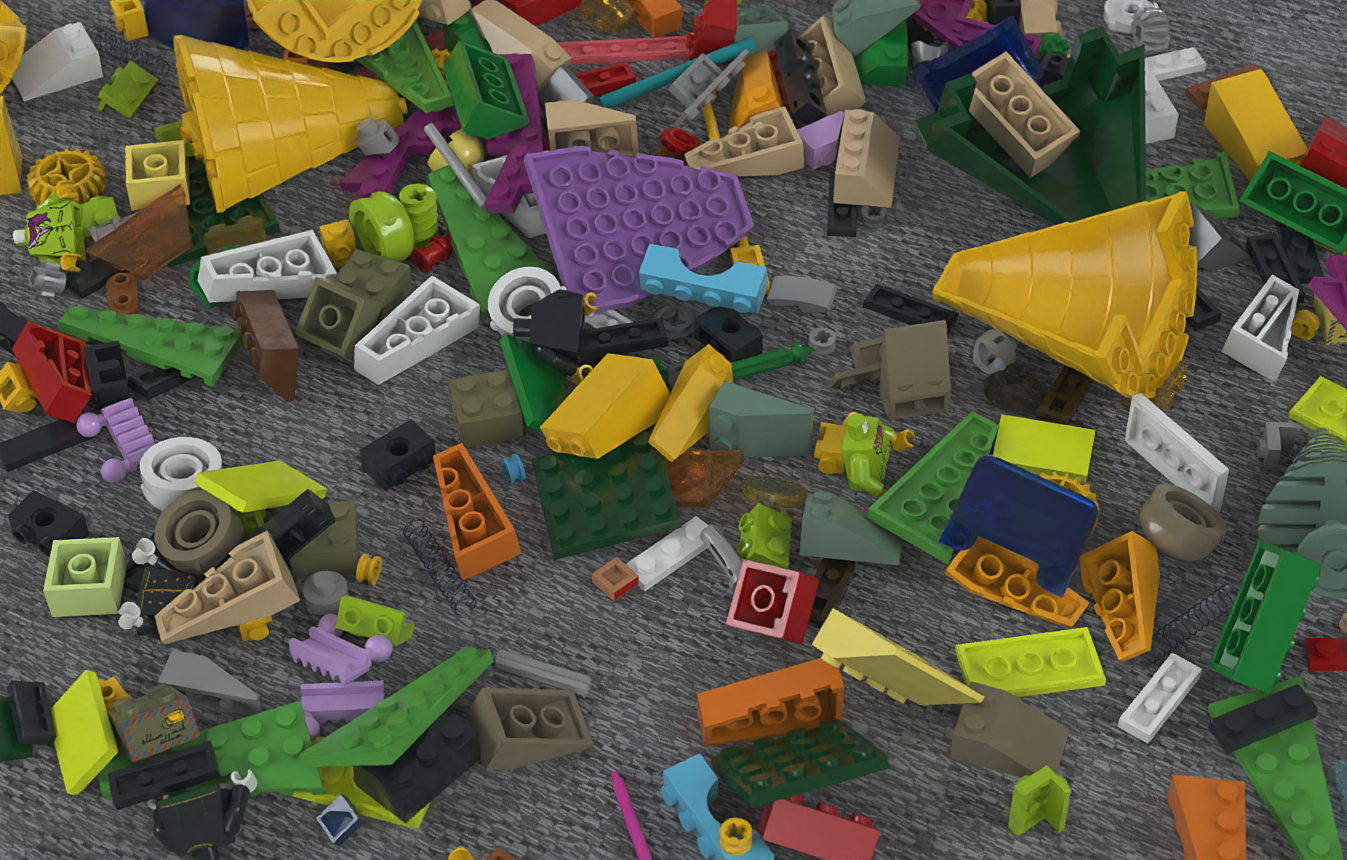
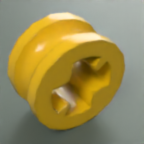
M1298 311L1292 321L1291 334L1307 341L1311 340L1320 328V319L1311 311Z
M364 553L361 555L356 570L357 582L363 583L367 580L369 585L374 586L382 568L380 556H374L372 559L369 554Z
M741 818L726 820L720 827L721 848L730 855H742L749 851L752 846L753 829L751 825ZM734 833L737 837L742 836V839L738 840L736 837L730 838V834Z

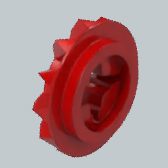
M677 128L664 129L660 135L661 144L667 147L668 151L684 159V154L701 145L693 135Z

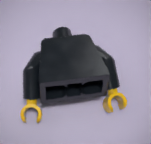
M559 289L542 298L541 301L533 303L531 319L514 318L513 336L529 337L531 350L538 359L567 376H572L574 383L579 385L584 380L582 372L589 374L593 370L590 365L578 367L577 363H582L585 316L592 315L598 309L597 306L589 304L597 299V295L590 292L583 297L580 293Z

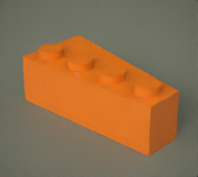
M818 658L698 693V718L704 746L787 735L788 731L797 728L810 730L820 727L819 724L829 719H839L841 722L844 684L840 669Z

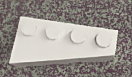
M313 230L203 256L200 261L198 282L209 303L237 301V291L274 290L277 299L308 298L316 277L333 280L337 272Z
M431 276L355 345L354 370L377 385L385 382L479 327L480 304Z

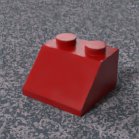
M710 0L705 3L701 14H696L693 25L694 30L688 33L685 47L689 49L690 61L698 58L702 53L706 55L731 45L737 32V0Z
M743 559L726 625L802 645L819 579L801 572Z

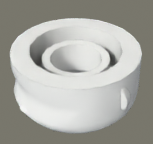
M522 267L508 272L494 284L489 294L488 311L492 319L490 327L494 331H498L501 336L505 333L513 336L514 318L531 319V315H518L523 308L534 302L541 301L542 298L559 289L567 290L566 287L560 286V283L551 273L538 267ZM517 337L529 342V337Z
M192 437L170 438L153 445L144 453L140 461V474L143 480L141 489L144 496L152 506L164 511L178 497L189 492L204 490L195 484L197 473L222 469L220 453L209 442Z

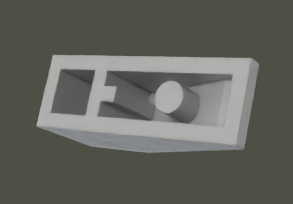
M172 650L158 680V685L166 684L167 687H173L187 696L190 706L194 708L243 717L262 712L259 695L207 657L193 652L185 653Z

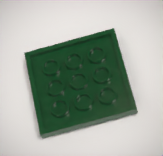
M205 165L189 169L190 205L177 206L180 215L147 227L168 268L219 252L225 247L231 248L239 243L244 244L280 232L279 223L262 193L252 199L247 198L226 209L225 212L217 213L208 184Z
M654 428L640 432L598 459L561 452L531 459L554 560L682 528L663 456L648 443Z
M839 719L825 720L819 724L820 727L810 730L806 728L793 729L786 733L787 736L777 739L772 737L760 738L753 742L754 745L749 747H728L721 750L720 755L711 757L714 771L752 808L890 769L887 754L845 722H840Z

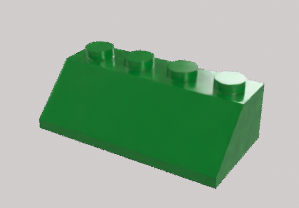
M458 40L443 69L462 130L472 137L480 136L485 139H491L527 126L529 118L508 58Z
M1269 151L1239 199V202L1340 254L1347 251V189Z
M1259 540L1209 667L1236 682L1270 694L1272 687L1280 679V667L1284 657L1293 647V635L1296 627L1306 615V603L1311 590L1315 589L1319 583L1322 564Z

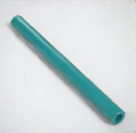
M749 37L706 54V56L715 65H719L737 58L745 48L749 52L757 50V45L754 38ZM696 59L598 97L602 107L611 108L669 85Z

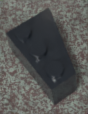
M454 714L432 723L392 765L353 766L355 785L406 824L481 758L478 732Z

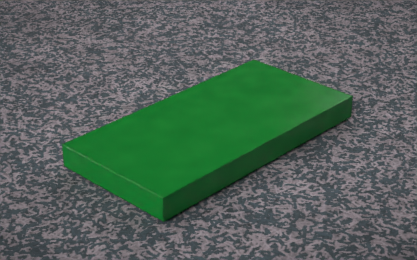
M505 333L499 341L527 428L543 433L540 426L568 397L561 374L538 359L536 354L532 352L529 342Z

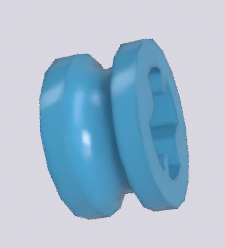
M517 453L512 454L510 459L506 457L500 459L502 473L509 485L515 484L517 479L520 481L526 480L525 469Z

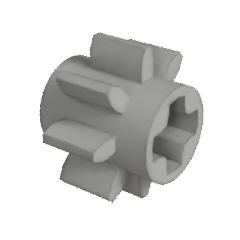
M46 261L41 262L40 267H33L30 273L29 286L30 288L37 289L35 296L55 298V293L61 294L66 285V273L59 271L60 264Z

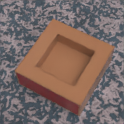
M616 557L592 573V583L615 601L639 584V575Z

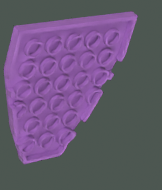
M587 146L525 154L523 160L562 285L566 287L567 291L580 293L583 297L590 292L595 293L597 299L589 303L591 306L598 307L594 313L631 307L653 295L645 290H641L639 271L649 243L679 249V256L683 265L694 273L707 266L748 235L754 228L738 177L735 174L716 172L712 168L701 166L699 170L684 166V161L668 157L638 153L636 157L619 155L617 150H609L608 153L593 152L591 147Z

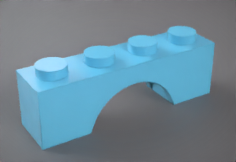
M650 243L639 271L641 290L654 295L664 294L673 296L683 301L693 300L702 302L712 307L731 308L741 313L750 312L758 314L768 286L767 267L737 261L730 269L721 274L713 276L699 275L691 272L683 265L679 256V249Z
M700 753L663 771L662 797L669 807L673 805L679 812L680 822L685 831H693L696 835L699 850L705 858L711 857L713 860H775V855L756 830H752V846L745 854L730 855L721 848L720 827L722 825L709 812V808L718 798V777ZM734 833L730 834V838L736 837L738 840L742 839V836L737 837Z

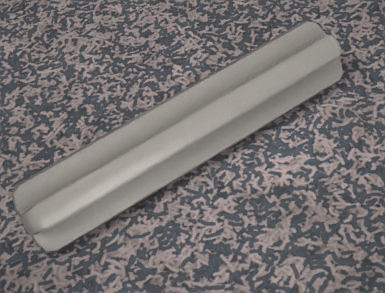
M503 649L499 650L495 658V667L509 673L564 690H573L574 693L583 696L587 695L591 689L592 678L588 675Z

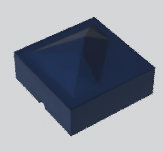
M343 794L339 795L316 818L332 843L337 846L343 844L365 822L350 799Z

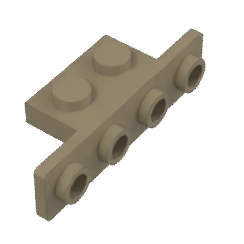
M883 337L851 344L850 351L856 369L834 374L830 381L831 388L841 386L842 390H848L858 386L859 381L870 379L871 383L880 382ZM948 347L949 358H950V356L952 355L953 351H952V348H951V347Z

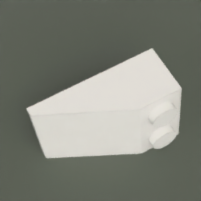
M81 22L53 30L25 52L13 74L12 81L23 101H27L103 77L98 51Z

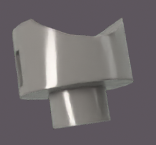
M921 41L911 44L912 66L922 68L923 77L940 76L941 67L950 63L948 41L939 47L930 46Z
M368 117L357 126L360 134L356 139V144L366 157L372 154H388L399 142L397 133L385 119L374 121L372 117Z
M996 329L988 330L976 340L973 363L983 372L990 375L1004 371L1015 362V349L1017 347L1015 339ZM991 358L995 359V360L989 365L988 360L991 359Z
M333 571L317 572L311 575L303 585L305 607L308 613L312 615H338L341 597L349 596L347 581L342 575Z

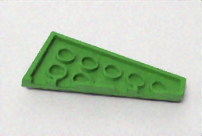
M416 20L389 47L374 55L356 58L362 65L387 82L425 113L439 112L447 107L454 106L452 95Z
M1226 152L1217 153L1214 159L1204 161L1201 157L1193 159L1190 165L1180 167L1174 164L1146 172L1147 202L1174 195L1180 191H1187L1190 202L1192 201L1216 218H1238L1240 207Z
M449 165L428 174V186L436 193V203L442 214L444 227L450 234L451 244L462 273L468 280L473 300L475 299L480 304L479 316L481 320L490 316L488 311L489 294L494 284L503 275L522 267H538L551 273L498 213H487L486 210L479 208Z
M70 306L59 320V331L87 342L94 340L104 343L119 341L120 348L126 350V356L162 369L174 367L181 370V376L191 379L196 375L204 378V384L212 387L243 342V335H239L238 330L227 326L212 327L198 322L184 323L170 318H149L141 314H116L112 310L99 311L87 309L84 306Z
M972 411L868 508L867 518L949 565L995 441L999 425Z
M474 647L461 649L448 660L390 697L381 700L368 711L300 753L299 756L303 767L392 765L494 662L490 649L476 650Z
M1302 676L1277 683L1272 687L1270 694L1260 690H1253L1211 703L1207 711L1213 719L1296 684H1299L1305 691ZM1311 719L1233 751L1299 860H1343Z
M301 701L199 731L200 737L136 762H132L125 755L114 757L98 773L102 795L104 798H112L108 773L211 741L221 777L169 793L170 797L218 783L231 784L233 788L235 784L231 779L232 772L238 771L243 780L247 777L248 770L250 769L256 777L258 784L249 796H257L261 792H279L282 796L312 791L313 795H326L319 767H303L299 756L300 753L313 746Z

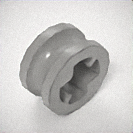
M819 327L810 332L809 347H813V353L824 356L835 351L836 334L833 330Z

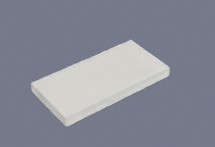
M1142 393L1133 396L1125 441L1175 486L1197 495L1217 512H1220L1229 469Z

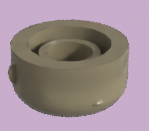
M1158 484L1139 513L1140 526L1146 537L1164 553L1188 562L1206 559L1227 532L1225 521L1213 507L1197 495L1172 484Z
M197 490L178 497L167 506L157 521L154 540L157 549L172 566L196 577L205 576L204 574L210 568H215L230 551L242 543L244 526L230 505L205 490ZM207 534L202 540L198 541L202 536Z

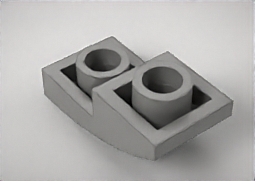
M775 276L767 301L771 306L798 305L804 313L830 312L837 287L834 284L812 278Z

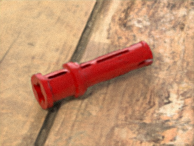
M449 232L444 236L432 237L429 240V244L423 248L412 250L411 259L413 264L423 272L428 273L434 264L440 260L445 261L449 259L453 250Z

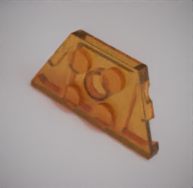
M180 184L87 248L86 251L89 256L95 260L97 258L110 263L116 269L129 271L131 275L145 280L191 248L193 243L189 230V216L186 210V196L183 187Z
M743 450L685 451L672 462L662 455L676 507H709L744 462Z

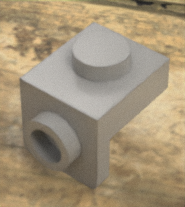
M1265 422L1262 439H1258L1257 458H1263L1264 469L1277 470L1281 447L1294 448L1298 431L1296 423Z

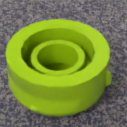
M384 191L373 192L371 197L359 198L351 202L349 219L360 250L398 262L404 261L411 255L415 243L413 225L406 209L395 196Z

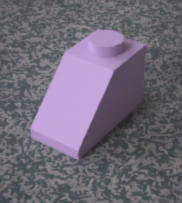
M842 111L797 130L803 142L804 161L813 170L823 165L828 166L834 160H837L845 114Z

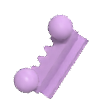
M132 398L102 408L99 415L91 412L84 413L78 418L76 423L78 432L84 437H94L99 434L103 426H107L124 458L123 461L112 458L103 463L101 475L109 483L120 482L125 478L126 473L137 470V465H140L144 453L150 447L157 444L154 443L152 434H149L147 425H144L143 418L139 415L137 407L134 406Z
M326 614L321 617L317 627L309 628L310 638L303 642L295 638L289 640L290 654L295 663L302 661L304 667L311 665L314 672L321 670L323 676L330 674L333 681L340 678L341 684L346 685L368 672L372 665L371 661L383 662L390 657L392 644L387 637L374 635L367 640L365 649L339 638L344 630L335 628L338 615Z
M384 681L349 682L346 685H342L341 682L300 684L301 704L311 741H314L319 736V724H325L327 720H331L332 723H339L342 719L349 723L385 699Z

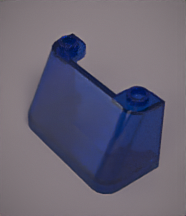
M145 0L143 9L148 34L174 49L173 38L176 35H184L209 43L215 42L241 50L250 45L243 0Z
M1012 15L1001 21L994 28L988 29L982 35L938 59H933L929 65L924 63L912 70L910 76L932 113H936L939 109L946 82L974 72L1004 52H1007L1038 86L1041 85L1039 79L1043 78L1045 73Z
M985 455L978 458L939 542L957 550H968L973 547L978 536L1033 560L1040 564L1036 574L1038 584L1046 591L1062 598L1096 523L1099 511L1096 504L1085 496L998 457Z

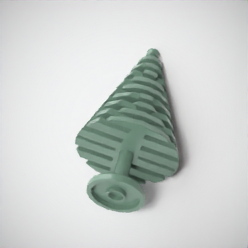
M1320 428L1314 431L1305 447L1295 457L1291 466L1288 467L1286 473L1279 479V482L1265 499L1267 502L1261 508L1258 520L1260 526L1257 530L1259 540L1322 564L1319 583L1311 591L1319 596L1339 599L1347 597V447L1327 429Z

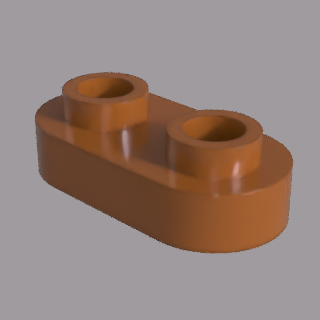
M117 273L111 276L106 283L109 310L115 311L116 314H138L140 304L136 278L129 273Z

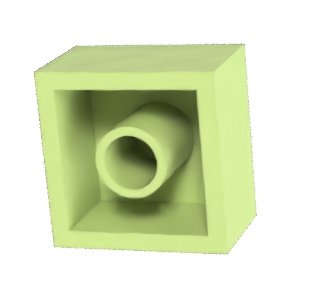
M119 537L53 540L43 589L52 617L119 614L127 565Z

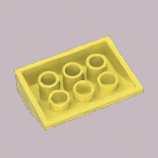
M834 608L812 643L814 647L824 652L821 656L822 660L838 669L841 664H844L843 671L860 681L865 675L867 677L865 683L882 693L886 687L889 688L886 694L903 704L907 699L918 705L981 703L984 699L983 695L922 657Z

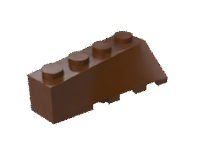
M274 290L237 291V303H232V319L237 321L238 334L243 335V345L245 350H249L250 364L255 365L259 377L286 402L294 401L299 348Z

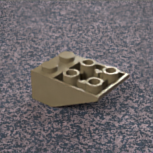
M945 320L884 329L879 395L888 420L949 411L951 381L947 324Z

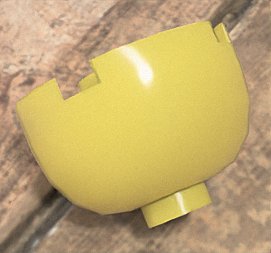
M460 129L449 136L452 141L448 145L473 178L472 165L484 162V147L478 137H472ZM437 148L428 160V166L432 172L448 165Z

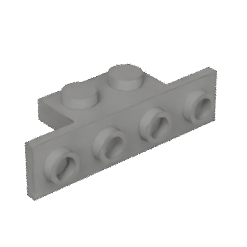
M746 48L724 71L702 53L672 83L668 90L687 107L673 123L675 128H678L683 121L689 124L700 113L697 107L701 105L705 108L715 97L712 93L714 89L720 92L730 82L727 76L731 73L735 77L746 65L742 61L749 53Z

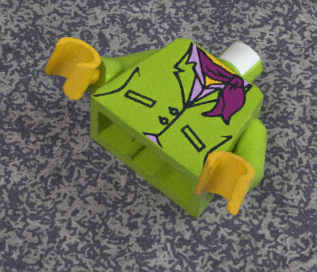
M67 180L59 181L56 184V191L42 201L35 211L27 214V228L14 230L13 239L17 247L29 246L30 255L37 257L40 263L46 261L60 264L59 271L80 272V268L76 267V261H86L82 205L69 200L77 198V192H71L70 190L74 181Z
M858 413L848 417L842 444V457L850 490L867 492L873 497H881L887 491L883 487L891 448L889 442L891 441L892 447L896 451L908 450L914 447V445L908 442V440L915 437L914 432L906 429L899 433H894L893 428L882 424L877 417L864 416Z

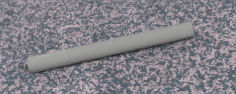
M432 123L428 124L424 128L425 133L479 208L486 210L484 203L487 197L435 125Z

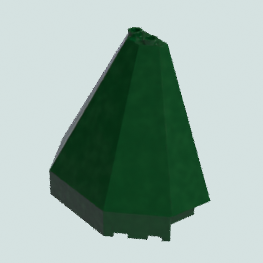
M1103 26L1077 35L1062 79L1040 87L1080 130V138L1073 140L1053 164L1030 178L971 113H968L977 84L972 73L946 82L938 112L913 121L927 147V151L1055 225L1065 222H1076L1146 201L1145 45L1119 54Z

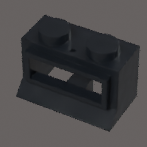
M119 341L84 347L91 391L97 395L99 408L102 409L130 398Z

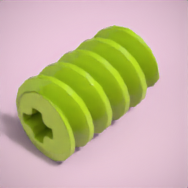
M416 183L405 186L399 194L400 202L406 209L413 225L415 238L413 249L423 248L429 244V240L432 237L440 235L436 193L431 187Z

